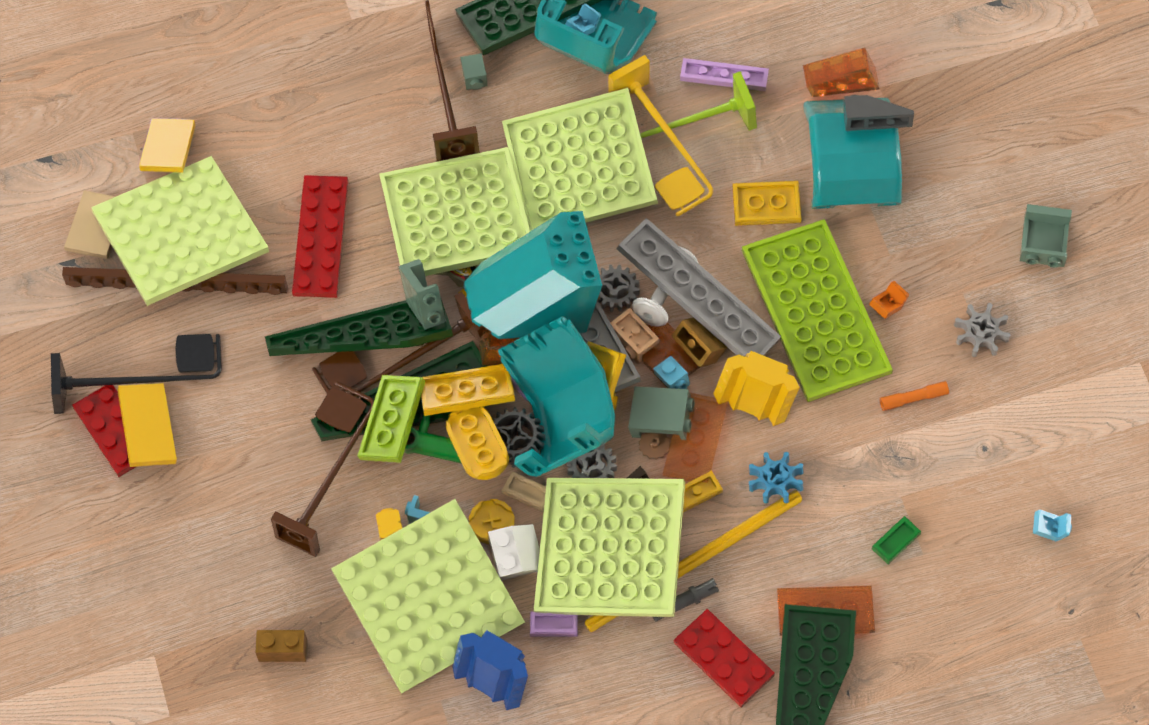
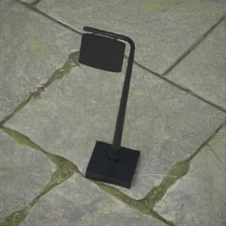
M211 334L178 335L176 338L175 349L178 371L180 373L212 371L214 363L217 362V371L211 375L73 378L72 376H66L60 353H51V395L54 414L64 413L67 390H72L73 387L214 379L220 375L222 370L220 335L216 334V342H213ZM213 344H216L217 360H214Z

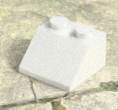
M533 524L509 526L488 532L497 574L501 581L538 572L540 548Z

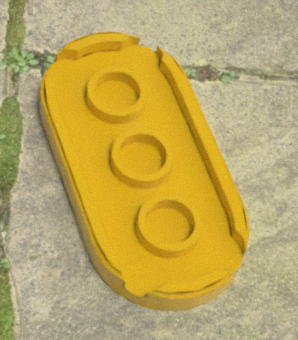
M484 407L452 411L448 421H446V430L466 473L479 480H488L499 476L508 465L509 455L489 412Z

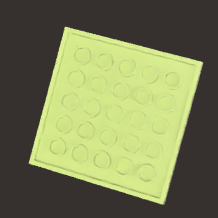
M628 88L502 121L530 231L560 212L583 211L585 222H590L658 204Z
M508 147L379 174L399 263L403 265L420 259L425 276L479 265L487 258L530 232Z
M212 156L185 167L183 172L170 173L91 207L95 218L147 306L269 252L268 245Z
M547 478L534 612L564 615L674 617L685 492L684 479Z
M456 499L331 568L400 693L409 690L454 664L460 635L475 633L482 637L484 632L488 630L500 637L525 623Z

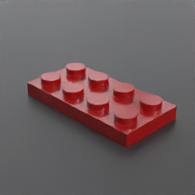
M105 385L72 404L73 409L118 478L134 469L135 467H130L119 396L114 385Z
M708 609L674 639V644L740 707H743L775 676V672Z

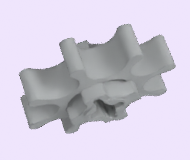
M991 303L987 304L986 312L984 313L975 312L973 305L969 304L966 313L970 316V319L962 320L958 317L955 319L954 326L962 328L966 332L964 335L957 337L956 344L961 345L963 342H971L974 345L973 357L977 356L980 347L989 348L991 354L996 356L998 347L994 344V341L1002 340L1006 343L1009 342L1010 333L1002 332L999 329V326L1007 324L1008 316L1004 315L998 319L992 317L990 313L993 305Z

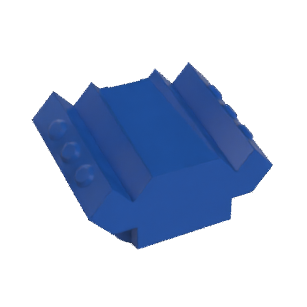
M488 630L484 632L482 637L475 633L460 635L452 666L454 678L466 677L468 688L474 687L488 695L492 702L504 700L506 710L519 708L528 678L526 664L523 661L525 655L521 650Z

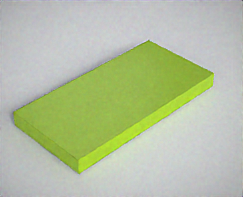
M382 375L357 455L360 460L401 463L425 384V380L422 377Z

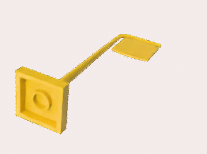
M643 55L608 75V93L628 88L630 94H635L708 187L709 193L700 199L705 189L688 167L674 171L655 184V189L671 210L682 209L675 214L680 216L708 200L713 194V187L641 89L649 84L650 61L646 55ZM698 198L697 201H695L694 203L690 204L689 206L683 208V206H685V205L691 203L692 201H694V200H696V199Z

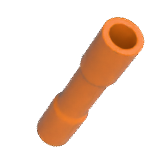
M943 381L921 389L881 397L879 399L882 410L885 411L908 403L948 395L949 387L947 382Z

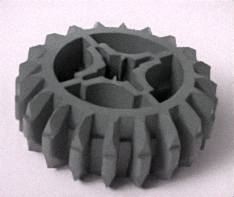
M516 407L513 408V412H509L505 408L503 415L497 412L496 419L492 418L503 442L506 443L509 462L513 468L516 467L514 465L515 457L531 449L540 454L539 450L544 448V443L542 442L546 440L545 434H543L544 426L539 425L541 424L539 418L534 419L533 412L526 415L525 408L521 412H517ZM522 426L528 428L533 434V437H530L527 433L523 432Z

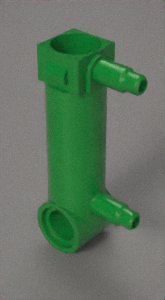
M423 415L419 431L411 427L409 436L415 437V440L412 444L406 445L405 453H416L461 463L450 438L427 433L430 415Z

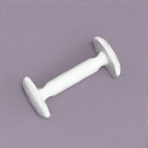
M680 247L698 263V260L693 253H691L689 250L683 247ZM658 286L650 300L644 297L635 299L632 309L644 323L651 326H663L669 320L666 310L662 307L668 294Z

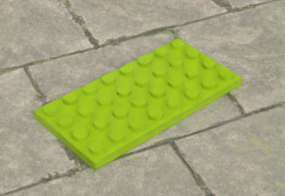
M825 219L742 246L741 251L775 329L781 336L780 340L807 402L892 374L891 364Z

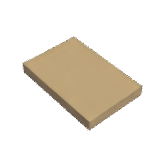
M84 190L64 246L65 251L108 259L112 245L95 218L91 207L115 196Z

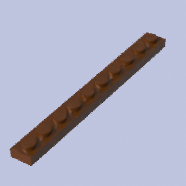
M63 267V279L65 284L71 287L91 286L102 288L104 286L116 289H124L125 287L136 288L126 269ZM220 273L182 291L202 290L208 293L224 291L226 293L246 292L248 294H257L259 292L279 295L280 293L287 294L288 285L285 275Z

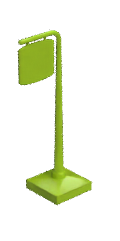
M741 71L733 73L734 98L729 99L727 103L667 124L670 129L730 110L733 112L738 110L749 131L756 129V107ZM659 126L640 133L642 139L664 131Z

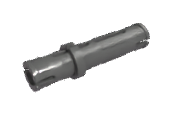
M711 578L696 587L690 586L688 591L677 595L675 612L693 603L699 604L701 599L719 592L715 580ZM652 617V618L654 619L655 622H657L658 620H660V619H662V618H664V617Z

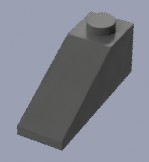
M868 95L844 96L843 113L846 131L913 126L914 110Z

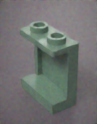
M1027 204L1024 214L1020 261L1031 265L1045 264L1053 268L1064 267L1067 259L1068 232L1072 210Z
M417 259L398 266L406 302L424 329L444 323L446 320L439 287L437 284L427 286L421 260Z
M635 386L628 425L632 438H640L643 432L677 434L681 440H686L687 432H691L692 422L689 417L690 412L694 411L695 400L691 398L689 389Z

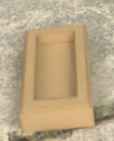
M512 471L502 489V494L544 512L546 486Z

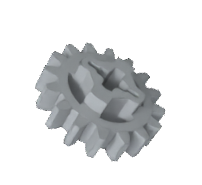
M609 265V270L607 271L601 268L602 288L598 302H602V309L609 306L610 312H613L614 308H618L619 312H622L623 306L629 309L630 301L633 302L637 299V296L640 294V288H638L639 280H636V273L629 274L630 268L627 267L625 270H621V265H618L617 269Z
M605 444L567 462V466L570 467L567 469L568 475H573L572 478H614L613 472L617 471V464H614L616 463V456H611L612 449L605 450ZM602 458L606 460L607 466L602 462ZM576 465H579V468L582 469V473L578 471Z

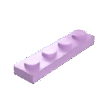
M683 58L680 81L733 87V73L741 71L749 90L766 92L769 69Z

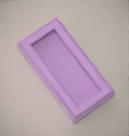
M530 612V637H578V615Z

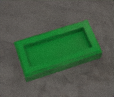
M904 516L872 546V550L889 565L921 535V530Z

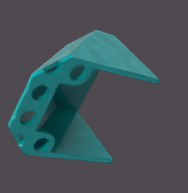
M583 211L560 212L479 264L463 284L467 294L468 307L471 311V320L479 327L484 326L491 331V335L498 339L521 338L563 316L567 320H571L579 333L587 332L602 288V282Z

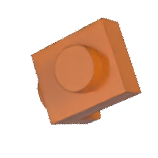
M892 281L886 291L872 298L869 305L886 319L902 309L909 297V293L897 282Z

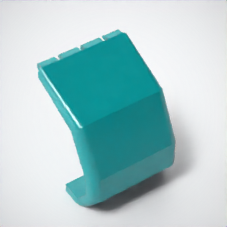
M541 0L537 10L534 35L542 45L604 74H611L631 62L657 23L655 20L657 12L644 6L639 14L637 12L640 4L631 0H623L621 5L619 4L620 0H603L590 6L599 12L601 17L595 31L586 35L565 25L568 19L578 15L579 12L558 21L567 3L565 0Z
M885 97V98H878V99H881V100L890 102V100H889L888 98H886V97ZM844 99L804 102L803 109L809 124L812 155V209H828L838 205H900L902 201V158L898 128L846 131L843 113Z
M562 316L550 322L549 325H544L531 332V334H527L514 341V343H510L498 350L501 362L532 405L534 418H539L541 421L539 425L544 426L543 434H545L546 440L542 441L544 448L541 449V454L531 449L515 457L514 465L529 476H540L598 448L613 438L615 412L605 370L570 319L567 320Z

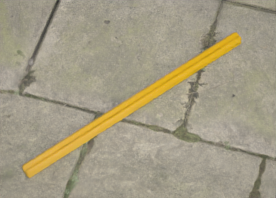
M797 490L789 493L788 503H784L783 498L779 499L681 560L678 566L677 579L802 501L800 493ZM593 615L585 620V626L589 632H594L618 616Z

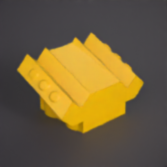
M750 351L745 357L736 355L727 358L713 394L718 404L729 402L732 410L738 409L754 415L758 421L769 417L772 425L776 426L785 422L800 387L795 377L788 374V365Z

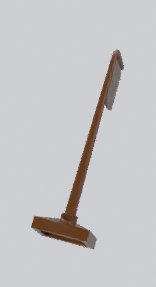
M426 0L429 32L449 131L433 134L436 161L438 162L480 153L476 126L457 129L437 48L429 0Z
M461 291L454 296L461 319L452 327L453 336L443 340L428 342L355 390L362 392L380 381L382 375L392 374L460 332L465 333L469 331L483 347L491 344L492 342L484 326L479 327L472 322L471 311L463 292ZM353 351L336 352L320 362L319 366L322 371L320 373L316 367L312 368L327 394L330 389L321 377L322 374L331 388L341 390V388L335 385L336 381L352 388L367 379L366 371Z
M337 381L335 385L340 387L341 390L330 389L315 413L319 420L339 430L351 432L367 407L366 403L360 399L363 398L369 401L371 408L301 518H297L295 521L276 511L271 517L275 538L314 557L319 553L320 546L317 531L310 528L308 522L367 424L374 404V400L370 396ZM343 389L346 390V391H348V392H350V393H352V394H355V395L359 396V398H357V397H355V396H353V395H351V394H349V393L344 392Z

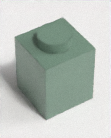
M482 53L460 57L466 90H477L487 86V75Z

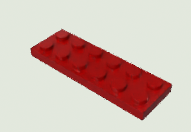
M304 175L292 287L293 296L337 298L348 177Z

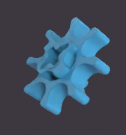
M765 452L763 454L764 466L749 465L750 475L759 477L756 480L749 481V491L765 490L763 493V502L765 504L769 502V498L772 495L776 494L783 497L784 503H788L789 493L787 490L797 489L798 491H803V481L794 478L804 473L803 464L799 463L796 466L787 465L790 461L788 452H784L783 458L779 461L771 460L769 453Z

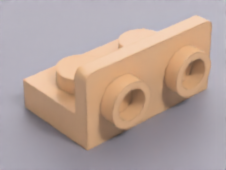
M631 308L610 322L628 356L638 364L642 361V355L659 343V338Z

